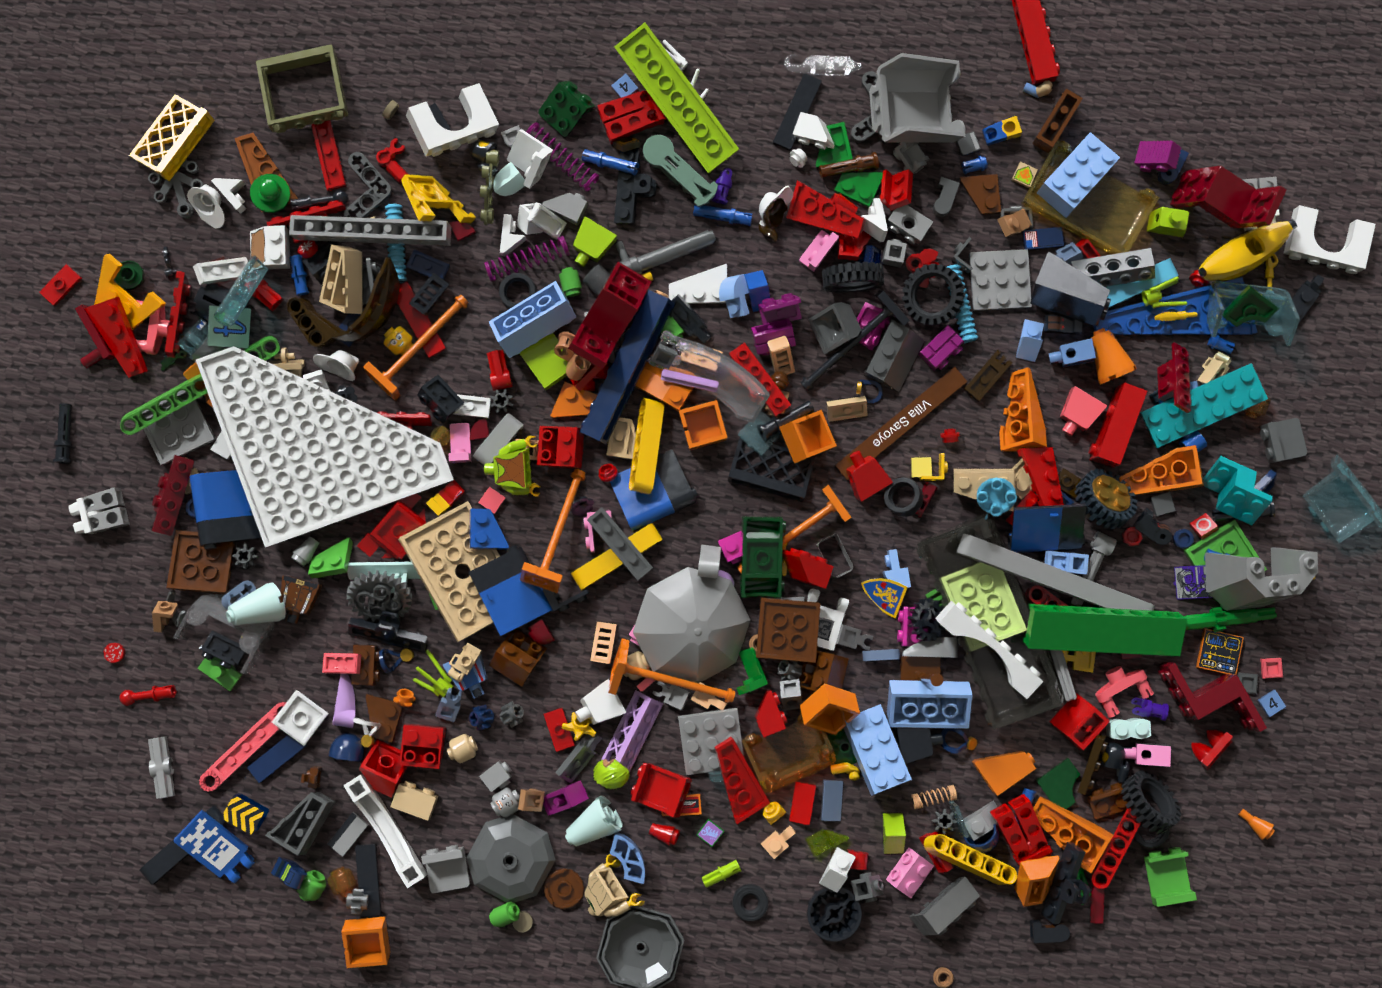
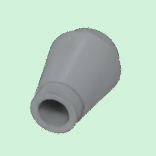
M309 537L293 551L294 554L291 558L304 567L306 564H309L319 543L312 537Z

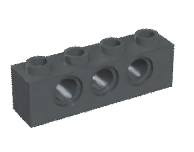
M1151 248L1071 261L1074 268L1104 287L1155 278V263Z

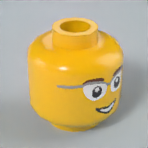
M401 326L395 329L391 327L384 334L386 337L384 345L394 355H403L413 345L411 343L413 340L412 336Z

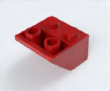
M540 426L537 465L582 469L584 434L580 432L581 429L578 427Z
M791 548L790 551L782 550V556L791 578L826 589L834 567L827 564L828 560L812 556L809 552Z
M770 689L765 692L755 715L763 737L786 729L784 724L788 723L784 712H779L777 707L780 704L777 694L775 692L772 693Z
M1076 693L1077 698L1067 701L1049 722L1074 746L1084 750L1110 720Z
M415 724L403 725L399 765L440 769L446 728Z

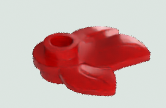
M924 249L920 254H911L906 259V268L914 273L915 269L921 268L926 264L939 265L934 261L938 256V251ZM915 259L919 261L917 267L912 266V261ZM929 278L925 279L919 286L927 288Z

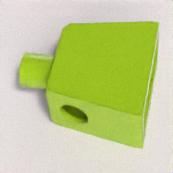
M1160 207L1149 213L1147 232L1184 237L1189 212Z
M584 217L573 244L574 249L579 252L574 262L582 267H585L589 258L598 262L616 242L617 235L589 218Z

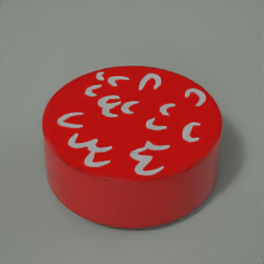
M110 643L104 649V657L111 663L120 662L125 656V649L119 643Z

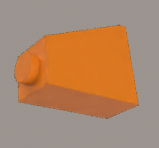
M1023 751L979 758L972 761L996 796L1036 769L1034 758L1029 752L1026 754Z

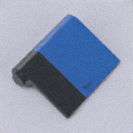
M673 449L658 455L654 486L650 494L629 490L631 468L618 473L615 479L610 481L632 531L697 503L696 499L699 498L695 488H690Z
M237 470L200 473L190 476L200 547H204V550H212L217 548L216 545L223 542L261 538Z
M1086 504L1014 508L1012 533H1009L1007 537L1008 550L1020 553L1081 549L1082 545H1085V535L1083 532Z
M517 545L506 549V554L468 572L500 636L553 611L543 592V588L520 581L524 562L529 564L530 562L523 548H518Z

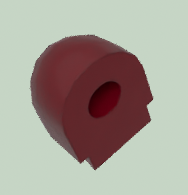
M544 619L528 627L530 631L528 634L534 642L546 645L555 641Z

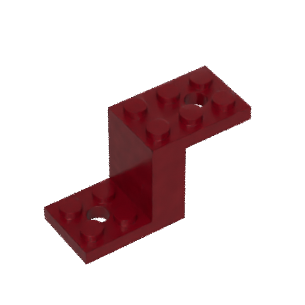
M1220 165L1186 170L1181 176L1178 188L1172 195L1173 199L1170 205L1175 208L1199 206L1233 229L1269 226L1286 193V189L1282 186L1255 189Z
M618 261L581 323L568 349L573 351L574 354L590 361L591 364L603 369L617 341L637 312L651 281Z
M1164 662L1158 666L1160 668L1158 673L1164 682H1168L1170 686L1168 691L1173 699L1177 698L1180 704L1178 709L1184 717L1187 716V718L1199 720L1229 703L1234 711L1237 710L1240 714L1239 721L1244 728L1258 732L1267 728L1237 675L1224 674L1191 692L1176 663Z

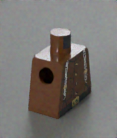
M283 575L280 603L284 602L285 609L289 610L286 621L297 624L300 613L310 614L323 585Z

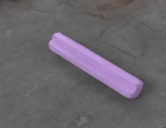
M666 369L661 373L662 381L710 392H717L719 383L715 380Z

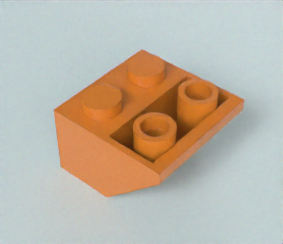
M1058 855L1026 860L1020 863L1015 890L1023 907L1044 902L1057 871L1060 859Z

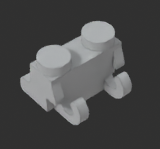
M901 142L893 151L894 156L905 164L904 171L910 169L915 174L927 165L926 162L929 161V157L924 155L918 146L919 142Z

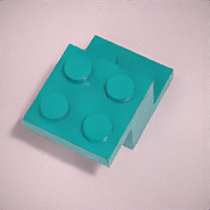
M1223 456L1218 458L1203 478L1204 487L1219 493L1216 510L1247 524L1253 525L1272 502L1273 496L1254 488L1256 471Z

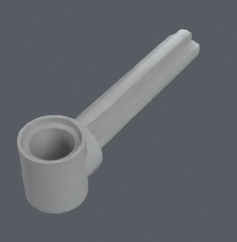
M1099 531L1095 533L1093 537L1095 540L1094 542L1091 541L1090 544L1091 549L1094 551L1088 562L1087 575H1082V578L1090 581L1094 580L1104 555H1110L1117 542L1116 539ZM1074 597L1071 600V604L1077 607H1081L1084 602Z
M1050 650L1065 700L1071 701L1076 699V692L1063 651Z

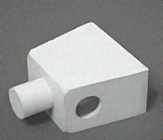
M609 679L580 700L583 708L575 712L580 723L589 718L594 725L626 713L617 694L608 693Z

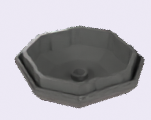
M514 814L506 818L500 817L485 822L466 857L474 885L506 903H515L537 896L556 860L548 832ZM512 857L514 862L508 864L506 858Z
M631 906L630 910L621 915L608 917L596 959L610 984L625 988H661L674 980L685 940L670 914L641 906ZM639 943L644 944L645 948L643 950L637 948Z

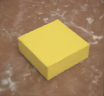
M931 457L911 458L912 478L932 476Z

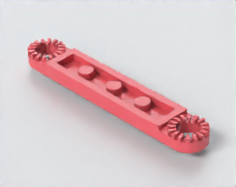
M286 702L276 704L202 774L199 784L204 791H214L220 787L280 730L271 722L278 714L279 708L284 706ZM207 776L215 778L214 786L209 787L206 785L205 779Z

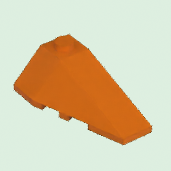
M646 362L635 387L679 412L693 388L662 381L661 373L666 369L688 375L691 374L683 369L674 367L667 369L658 364Z
M1027 367L1012 372L1007 393L1011 401L1009 407L1004 408L1003 412L1004 415H1008L1006 426H1001L999 431L1001 451H1017L1021 448L1047 447L1046 428L1031 369Z
M1040 796L1033 809L1042 828L1053 837L1057 845L1063 850L1067 842H1072L1084 850L1086 853L1081 867L1092 873L1110 843L1113 834Z

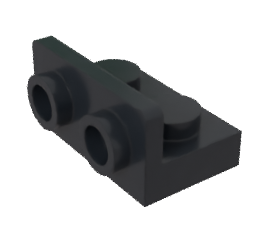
M337 241L326 242L312 257L303 260V263L321 285L324 281L331 245H339Z
M436 375L424 384L417 394L420 402L426 405L432 411L433 416L442 423H445L449 416L464 405L462 399L439 375Z

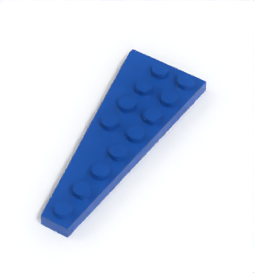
M1243 278L1162 297L1159 302L1186 301L1187 305L1152 308V305L1146 306L1142 302L1110 310L1107 312L1104 321L1100 319L1098 327L1093 325L1094 331L1104 328L1105 331L1110 330L1113 335H1252L1258 333L1254 320L1244 322L1236 327L1221 315L1245 289ZM1186 311V313L1197 312L1198 314L1197 317H1189L1186 320H1155V316L1163 312Z

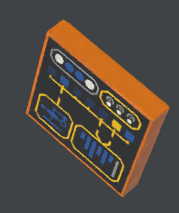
M1203 629L1196 667L1236 675L1244 637Z

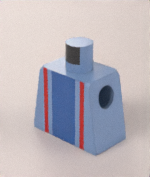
M1092 338L1061 345L1058 352L1048 353L1051 365L1062 363L1063 367L1094 362L1096 358ZM1076 351V355L1074 357H1067V352Z
M481 654L468 675L465 674L462 681L458 682L451 677L460 691L469 688L473 698L485 694L480 685L481 682L487 680ZM458 658L454 659L452 664H455ZM450 662L443 664V667L447 671V673L452 667L449 664Z

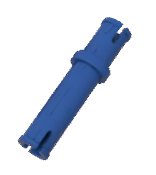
M585 149L582 153L590 156H582L583 162L597 164L601 168L605 166L633 175L638 173V170L631 168H639V163L608 156L604 152L596 153Z
M705 205L701 207L694 206L693 216L729 222V224L751 225L752 213L736 211L733 208L729 210Z

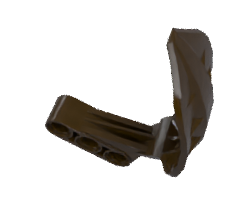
M385 257L365 309L360 317L348 327L347 331L342 330L318 313L308 299L297 297L289 299L287 310L311 346L328 347L336 340L361 341L374 334L387 323L398 300L399 278L391 258ZM299 302H300L301 308H300V310L298 311V307H297V306H298V304H299ZM309 319H311V325H310V327H309V325H308V320H309ZM320 334L322 336L321 342L318 339Z

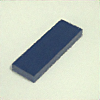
M287 735L248 766L247 769L258 783H261L305 748L307 744L303 746Z

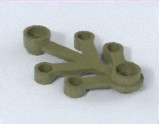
M491 150L486 153V164H489V166H482V178H486V186L481 185L480 197H484V209H481L480 220L484 221L486 226L493 224L494 208L491 207L495 177L492 175L493 166L499 165V151Z

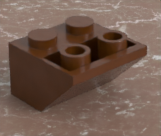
M514 629L497 649L489 666L522 687L547 648L534 642L519 630Z
M817 651L816 663L801 661L802 674L798 678L801 687L817 691L825 683L842 689L849 658Z

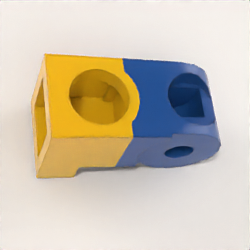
M1017 116L994 123L982 130L987 145L1017 138L1022 134Z

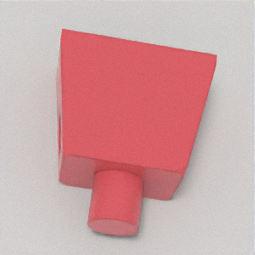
M1074 386L1068 394L1060 418L1067 421L1062 432L1072 436L1077 428L1082 431L1087 430L1107 405Z

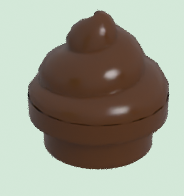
M775 372L771 376L781 391L788 387L789 380L785 373Z

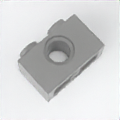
M905 205L895 209L886 224L893 233L904 235V239L910 244L916 243L919 245L933 221L910 206ZM903 222H912L913 228H906Z

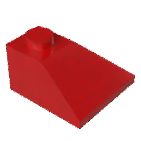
M377 739L359 770L374 790L392 798L408 766L399 765L401 750Z

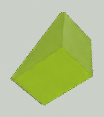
M883 813L884 854L904 853L906 833L903 813Z

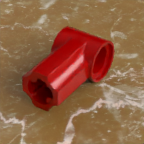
M256 272L242 286L271 311L276 309L283 300Z
M495 350L487 353L493 391L513 387L504 351Z

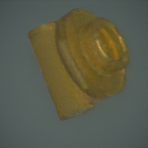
M443 425L436 427L431 432V439L440 442L444 446L450 441V432Z

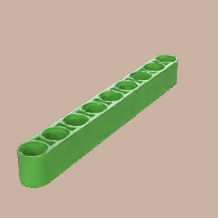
M267 336L253 343L249 348H244L243 351L247 353L255 351L259 355L258 358L266 361L279 352L280 346L275 337ZM267 342H274L276 347L270 351L265 349V344ZM201 373L125 414L120 423L122 432L127 435L135 434L207 394L206 387L203 389L195 387L197 381H203ZM184 390L189 395L187 398L181 399L177 396V393ZM167 400L171 403V406L167 409L162 408L160 402ZM145 410H150L153 413V416L151 418H145L143 417L142 412ZM132 420L136 425L133 428H128L124 422Z

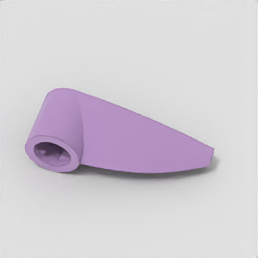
M340 674L333 725L353 728V718H355L354 689L349 675Z

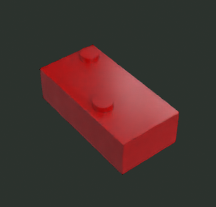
M1123 383L1116 387L1096 443H1092L1088 454L1091 456L1089 460L1110 468L1121 464L1147 394L1146 390L1128 383Z

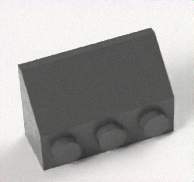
M892 320L864 375L899 392L925 340L911 329Z

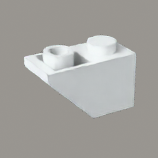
M800 113L793 135L798 138V142L804 145L812 143L820 149H826V147L834 149L835 145L825 122L818 116Z

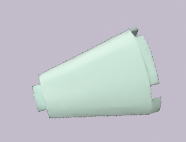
M267 583L228 606L226 618L233 625L280 621L285 618L286 614L284 602L280 603L278 598L282 595L274 583Z
M599 796L567 828L565 837L569 844L579 846L622 830L620 829L622 827L621 818L616 810L613 812L608 806L611 802L606 797Z

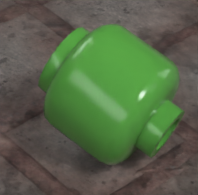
M312 870L306 872L307 876L301 884V889L297 890L300 898L304 901L319 899L327 885L325 876L319 871Z

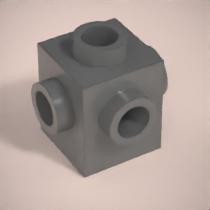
M871 872L859 875L860 879L851 881L856 901L865 899L866 903L877 900V896L884 894V885L879 875L872 876Z

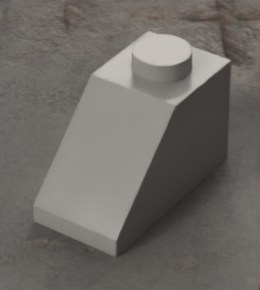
M567 193L544 201L542 205L556 216L578 226L588 203L585 200L586 198L578 193H575V195Z
M994 800L960 821L973 841L994 828L993 824H996L990 814V811L997 808Z

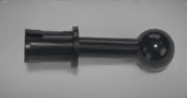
M338 190L331 196L310 199V195H308L306 198L290 199L291 205L298 204L297 206H292V211L295 212L308 210L312 206L324 205L336 200L346 204L348 195L346 192Z

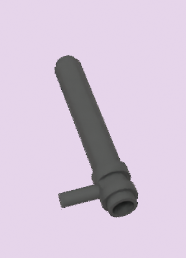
M706 230L637 258L635 256L628 257L622 241L617 242L615 246L622 260L620 263L641 275L643 271L713 245L716 238L713 231Z

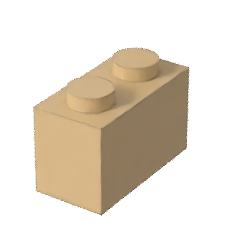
M405 781V783L398 785L390 807L428 821L432 816L438 796L434 795V790L429 788L421 790L416 788L415 783Z

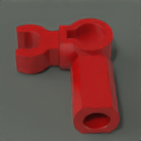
M395 138L391 141L389 148L386 147L376 154V159L381 167H386V171L398 183L402 184L401 180L404 175L409 174L394 159L396 154L404 152L405 146L402 145L400 148H395V144L398 143V139Z

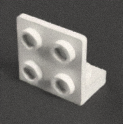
M521 129L517 133L507 161L512 162L513 165L525 172L524 176L526 179L523 185L530 189L540 180L553 149Z

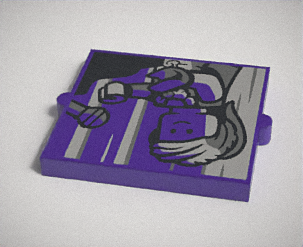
M1205 565L1174 567L1175 581L1173 584L1176 585L1177 599L1211 598L1206 592Z

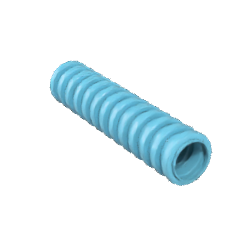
M388 204L385 206V210H387L385 212L386 219H403L401 217L403 215L401 211L403 209L402 205ZM387 243L389 246L387 248L389 252L388 258H391L399 281H401L399 283L407 281L405 277L406 271H404L406 269L404 265L406 260L404 259L405 253H403L405 251L403 245L405 244Z
M954 264L947 266L951 270L955 271L958 277L961 278V280H964V277L961 276V265ZM965 294L963 299L964 305L961 306L960 313H957L955 319H958L956 322L959 325L958 330L961 331L959 336L962 337L964 343L978 339V336L975 335L977 332L974 329L975 324L972 322L974 318H971V306H968L970 303L967 300L968 294Z

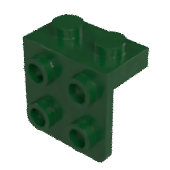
M571 81L559 82L538 111V114L564 137L572 132L585 113H589L595 108L592 99L588 95L580 93L577 90L578 87Z

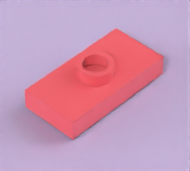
M324 653L322 673L360 674L361 654Z

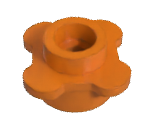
M400 689L397 692V696L393 698V701L400 706L411 707L412 701H415L416 698L411 690Z

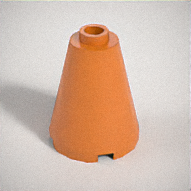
M1102 328L1093 332L1094 336L1091 338L1096 355L1095 365L1100 385L1137 369L1110 330L1105 331Z

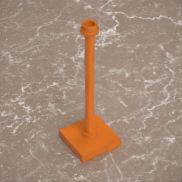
M462 295L454 298L456 302L386 373H381L369 361L363 366L367 376L394 401L401 395L398 388L391 382V378L461 307L464 309L467 307L469 302Z
M575 469L571 473L573 481L541 568L524 562L520 581L558 593L563 575L548 569L581 481H585L586 473L584 471Z
M829 485L822 489L830 500L827 506L783 536V546L831 512L837 511L845 522L851 518ZM742 562L737 566L740 573L742 571Z
M621 639L611 668L608 693L616 695L623 674L630 673L725 699L726 703L733 702L735 691L732 688H728L725 691L629 665L627 662L629 640Z

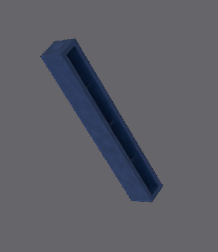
M650 290L644 296L639 311L635 313L630 330H627L625 333L624 342L616 352L613 365L608 368L607 377L599 387L597 398L591 403L590 412L581 424V433L606 445L675 305L669 298Z

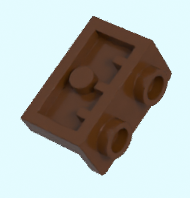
M353 645V654H361L360 674H352L351 684L374 686L376 681L379 682L380 670H377V662H380V650H378L377 645Z
M1121 782L1110 785L1111 789L1103 791V788L1092 790V794L1087 796L1094 819L1127 810L1126 804L1128 802L1123 801L1122 797L1125 795L1121 793V790H1123Z

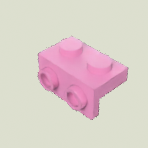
M908 848L886 880L899 891L912 898L934 865L911 848Z

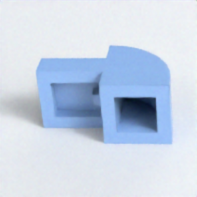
M744 274L728 277L720 285L719 298L720 301H726L730 318L750 314L745 299V294L749 293Z
M897 549L887 551L884 559L886 567H890V570L883 571L884 578L907 586V588L911 587L908 568L900 569Z
M1045 551V564L1072 574L1087 575L1089 555Z

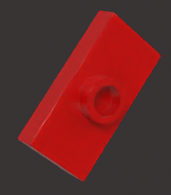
M66 264L39 293L53 306H56L82 278Z
M563 707L545 713V721L555 751L575 746L571 731L562 728L563 723L568 724Z

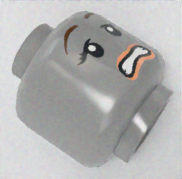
M506 787L493 795L490 804L497 816L501 815L506 818L518 811L520 795L516 790L512 791Z

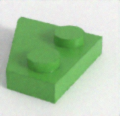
M350 537L311 558L308 575L313 579L347 573L353 545Z

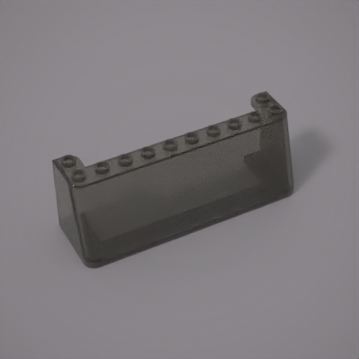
M989 512L924 538L917 544V554L920 559L923 558L925 561H928L926 566L928 572L933 574L936 580L934 581L935 589L938 593L941 592L943 599L941 602L943 608L950 603V599L941 577L979 563L976 560L956 553L963 534H968L1005 548L994 519ZM1003 571L1027 628L1030 609L1018 577ZM1027 630L998 642L1004 641L1012 648L1010 652L1013 655L1018 653L1026 660L1024 664L1028 668L1033 666L1041 673L1039 677L1043 682L1028 699L1008 682L1004 663L993 648L987 645L971 651L965 636H956L959 646L965 650L964 658L967 665H971L973 673H971L973 681L980 686L981 691H979L981 700L987 703L986 721L988 725L992 724L994 730L1063 705L1064 694L1049 652L1045 649H1028L1027 645L1023 642V639L1026 638Z

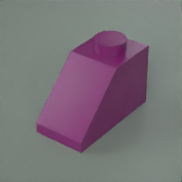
M580 780L545 795L543 805L549 816L572 808L589 798Z

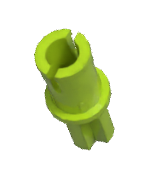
M737 860L721 868L718 866L717 870L703 876L702 881L705 887L712 886L722 880L726 881V878L741 872Z

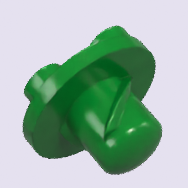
M264 174L256 178L252 183L250 197L257 209L267 213H275L285 209L290 199V189L282 177L275 174Z

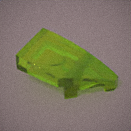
M822 829L806 837L805 841L813 856H818L849 838L846 835Z

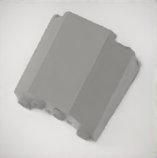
M900 53L878 67L876 72L878 78L876 84L871 85L869 95L872 129L882 136L884 142H956L966 137L963 121L955 120L952 122L949 86L954 84L960 77L959 61Z
M1272 547V576H1265L1264 562L1258 557L1205 553L1206 592L1211 597H1214L1226 611L1261 608L1300 595L1318 573V553Z

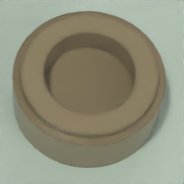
M392 100L385 108L382 116L390 120L398 110L399 104Z
M520 911L519 919L513 922V927L518 932L528 931L533 924L532 916L526 911Z

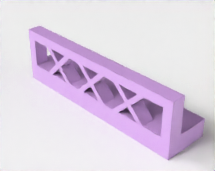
M635 690L626 713L623 715L601 760L607 759L609 762L612 753L616 752L615 759L630 772L663 703ZM641 697L644 701L641 707L637 708V702ZM633 716L634 721L632 725L628 726V720ZM625 734L624 742L619 744L620 736Z

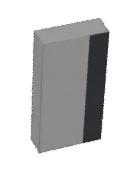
M353 812L328 842V845L343 857L369 824Z

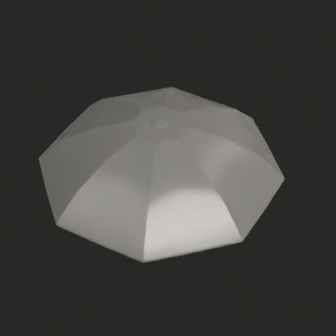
M687 567L647 588L633 634L653 672L700 683L736 663L750 618L731 580L720 576L717 579L697 576V569Z

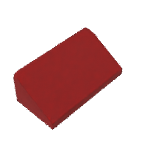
M795 782L789 821L810 825L816 785Z

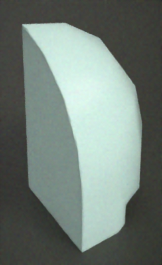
M510 162L496 174L493 188L499 195H513L524 187L525 179Z

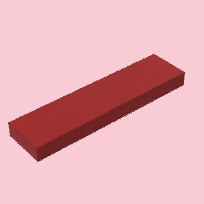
M331 120L324 121V123L319 125L311 124L327 191L346 187Z
M406 281L400 285L397 304L419 339L432 326V323L428 316L422 314L409 304L415 294ZM437 332L423 346L429 358L446 349Z

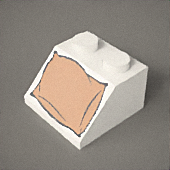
M285 225L264 226L250 231L251 270L290 269L289 229Z

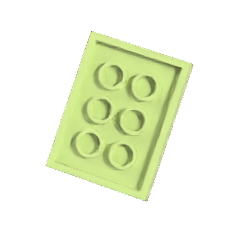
M979 562L941 577L950 601L955 604L961 603L967 609V615L970 617L976 616L982 622L980 625L985 630L989 628L997 635L995 638L997 641L1027 630L1003 570ZM965 636L971 651L987 646L986 643Z

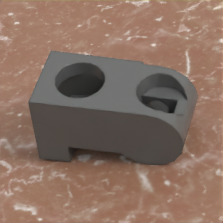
M944 177L940 178L937 188L942 190L932 208L933 213L937 217H944L950 211L960 184L959 182Z

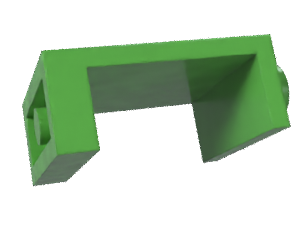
M1180 847L1168 849L1169 852L1162 854L1161 851L1149 852V856H1144L1152 903L1157 907L1197 900L1196 894L1190 889L1185 862L1188 852L1181 850Z

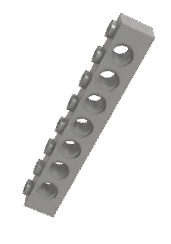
M291 215L289 235L295 240L450 246L452 226L448 221L436 220L419 221L409 219Z

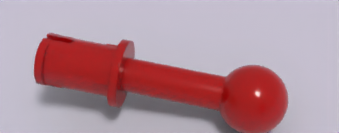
M174 685L164 687L153 686L150 691L137 693L125 690L120 694L119 699L123 705L130 706L137 700L153 698L157 702L164 698H174L177 691Z

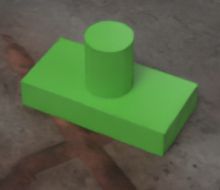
M204 659L198 669L231 691L242 674L233 668H230V670L223 668L219 665L220 662L215 659L212 661Z

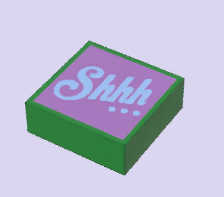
M708 818L696 835L713 847L724 830Z

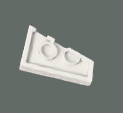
M727 264L670 283L669 299L672 300L679 294L688 304L726 303V301H720L719 289L722 281L727 278Z

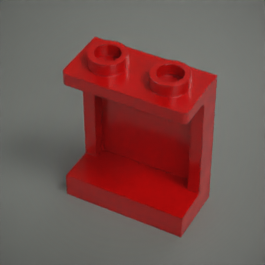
M643 763V766H640L637 773L639 777L637 783L631 790V801L667 813L666 815L671 817H680L693 779L650 763Z

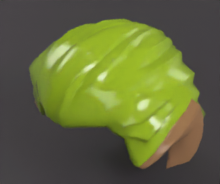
M607 759L601 760L593 770V777L597 784L608 789L621 788L630 776L629 770L616 759H612L609 762Z

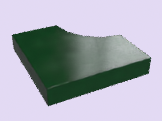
M1248 285L1221 315L1238 327L1250 320H1259L1266 323L1279 308Z
M1066 758L1036 780L1051 802L1064 809L1076 803L1072 787L1080 773L1069 758Z

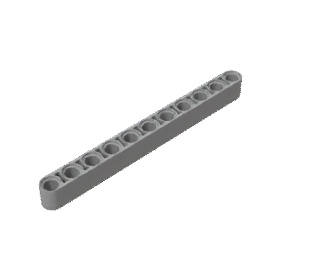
M968 534L962 535L956 552L962 556L1101 608L1151 611L1155 609V605Z

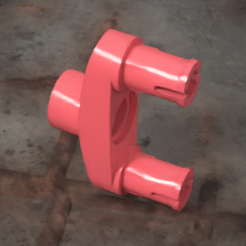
M165 306L159 308L150 316L147 340L136 339L141 352L156 355L160 350L163 337L167 338L168 326L173 325V322L166 320Z
M1118 666L1105 673L1109 682L1101 687L1095 696L1098 702L1102 703L1108 718L1115 716L1114 713L1116 715L1120 713L1112 699L1113 695L1133 684H1136L1142 699L1148 698L1149 695L1152 696L1154 692L1147 681V675L1143 669L1125 674L1122 667Z

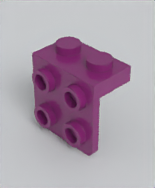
M792 293L781 295L782 299L774 300V298H767L762 300V303L758 304L762 324L785 319L790 321L802 319L798 304L801 303V299Z

